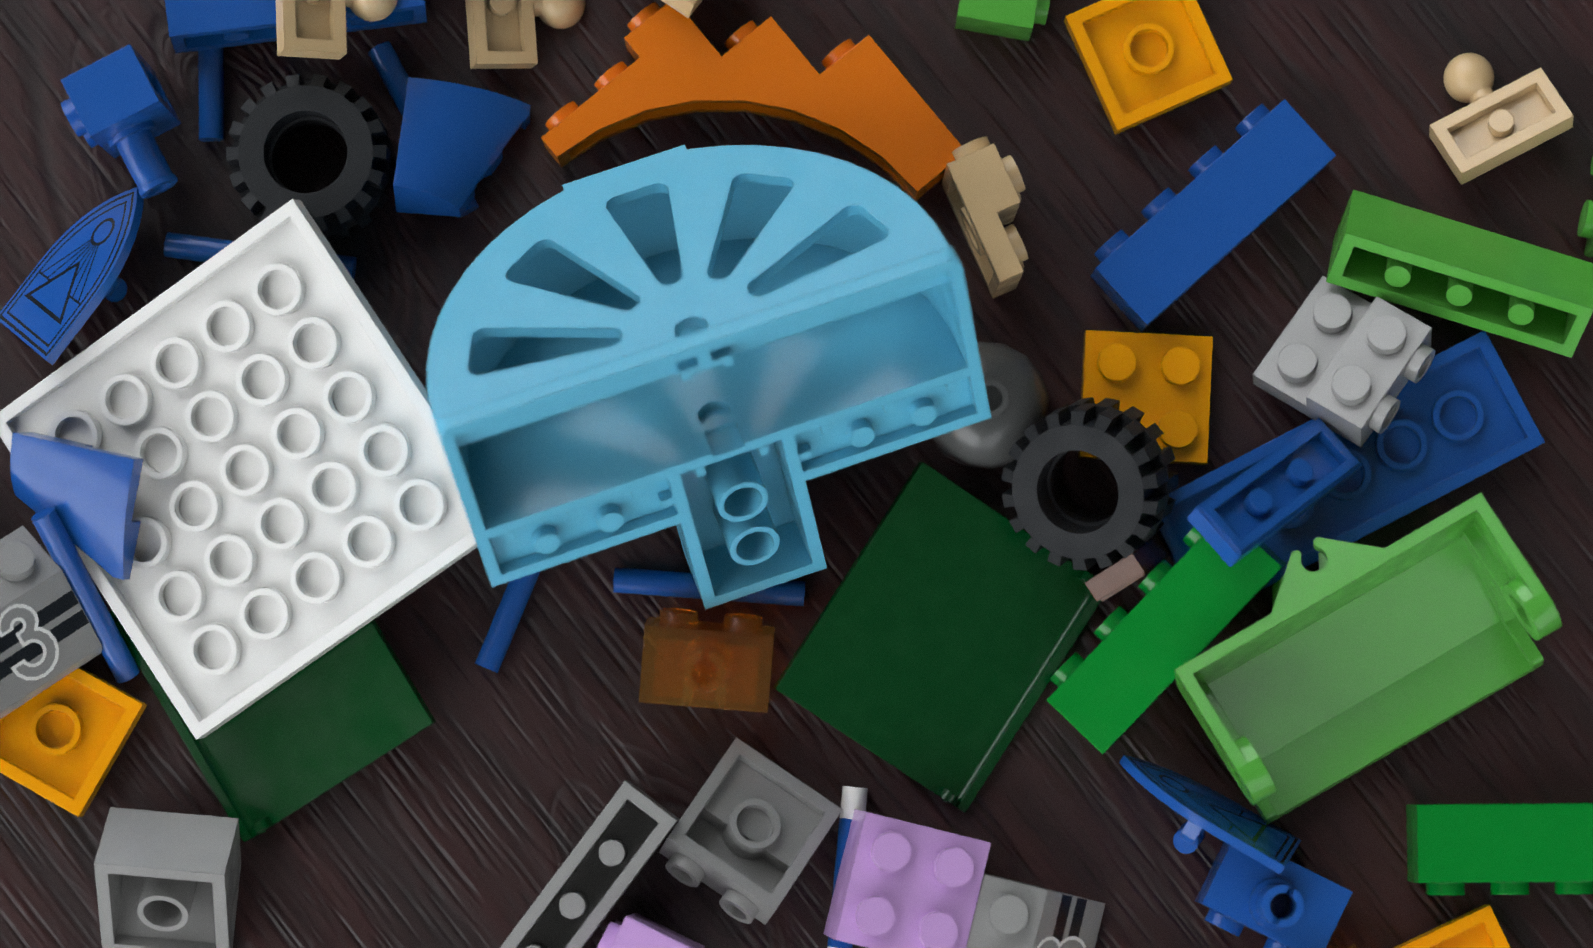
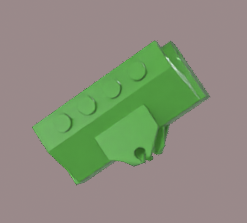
M1482 493L1472 497L1386 548L1317 537L1313 540V548L1320 553H1318L1319 570L1315 572L1306 570L1303 567L1300 551H1292L1284 576L1273 585L1272 613L1174 669L1177 688L1248 801L1256 807L1266 825L1543 665L1544 658L1528 633L1538 641L1562 627L1561 618L1546 589Z

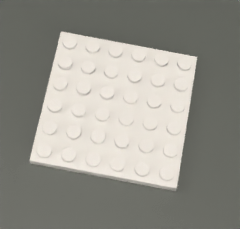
M291 199L0 411V437L10 453L13 433L34 432L144 459L132 520L141 521L130 579L122 580L112 577L76 545L75 547L92 580L196 740L205 738L478 547L437 432L425 387L301 200Z

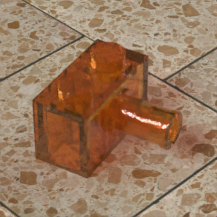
M680 608L660 609V618L648 617L644 627L639 702L768 713L775 627L762 626L763 617L751 614L728 613L724 614V623L698 621L699 612Z

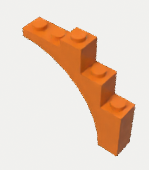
M656 2L642 9L627 25L631 32L624 37L627 51L635 59V62L627 66L624 61H621L608 69L594 84L598 92L580 106L575 101H571L560 108L545 123L549 131L541 137L546 150L560 167H563L602 140L649 121L694 112H748L794 121L842 141L881 167L914 201H917L943 179L946 164L955 160L952 151L962 146L870 35L866 36L856 45L850 38L839 44L822 60L821 63L826 70L819 74L771 16L759 26L751 20L740 27L724 43L729 51L721 56L690 17H685L667 4L660 7Z

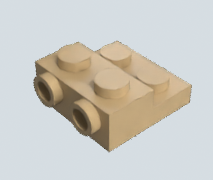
M984 136L952 151L955 160L946 164L942 187L994 299L1017 288L1024 272L1023 261L1028 260L1026 248L1015 225L1011 224L1003 227L1014 221L1022 200L1020 192L1025 191V185L1012 156L1008 155L1001 158L995 144H990L988 137Z

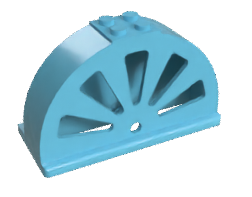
M684 144L563 184V191L536 206L506 228L465 270L450 292L438 316L430 340L426 365L427 394L432 416L492 587L676 525L686 561L705 610L827 568L806 485L807 480L991 418L963 265L954 248L949 246L936 223L916 201L897 186L877 174L841 159L788 147L722 145L686 149Z

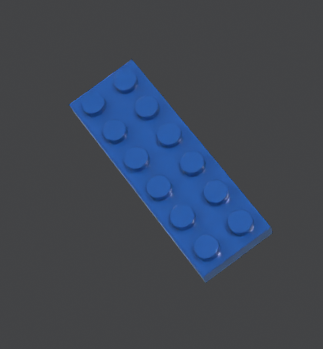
M1481 331L1435 355L1429 369L1418 383L1415 384L1408 380L1396 398L1400 400V406L1388 428L1382 434L1373 430L1362 448L1333 432L1362 466L1352 477L1264 542L1286 565L1263 589L1276 583L1284 576L1292 551L1298 550L1301 552V563L1304 568L1317 562L1318 553L1320 552L1313 548V540L1315 538L1321 537L1353 543L1545 443L1486 331ZM1312 419L1169 493V497L1176 501L1172 512L1162 519L1164 525L1157 533L1170 553L1169 556L1174 565L1190 549L1182 539L1194 527L1187 520L1192 511L1315 420Z

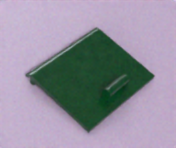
M919 461L773 688L938 795L943 802L952 804L965 813L1101 600L1096 602L1085 585L1086 581L1095 576L1093 572L1073 570V563L1069 560L1061 566L1048 562L1050 554L1048 549L1042 548L1037 553H1034L1025 545L1031 538L1029 533L1023 529L1016 533L1009 522L1010 520L924 462Z
M113 610L110 611L134 660L228 817L239 818V832L244 843L264 833L267 829L436 722L374 619L205 738L196 740Z

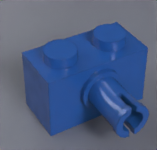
M130 44L61 79L69 99L60 104L77 136H84L91 148L100 145L113 158L121 155L139 189L138 193L142 199L157 196L178 182L155 137L180 125L181 122L153 68Z
M1223 842L1195 902L1209 908L1204 919L1205 921L1237 937H1240L1244 926L1267 937L1263 948H1326L1353 892L1290 860L1282 873L1278 874Z

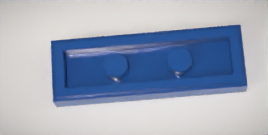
M1319 417L1197 506L1187 517V520L1225 563L1232 567L1352 477L1362 464Z

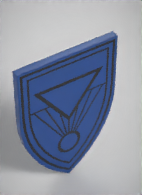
M138 187L108 199L72 225L42 257L0 312V322L52 365L104 298L111 302H118L127 294V284L119 277V274L130 254L141 222L144 199L140 197Z
M1123 755L1119 762L1146 790L1188 820L1179 828L1173 838L1175 848L1183 854L1194 852L1204 840L1207 831L1278 874H1281L1302 841L1272 823L1266 825L1262 817L1186 776L1127 755Z

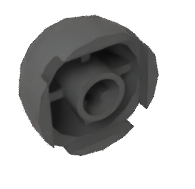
M977 342L991 418L933 437L932 439L948 458L969 468L992 470L1005 466L1014 460L1008 454L1017 440L1026 436L1024 431L1048 415L1049 395L1041 372L1025 354L1005 344Z

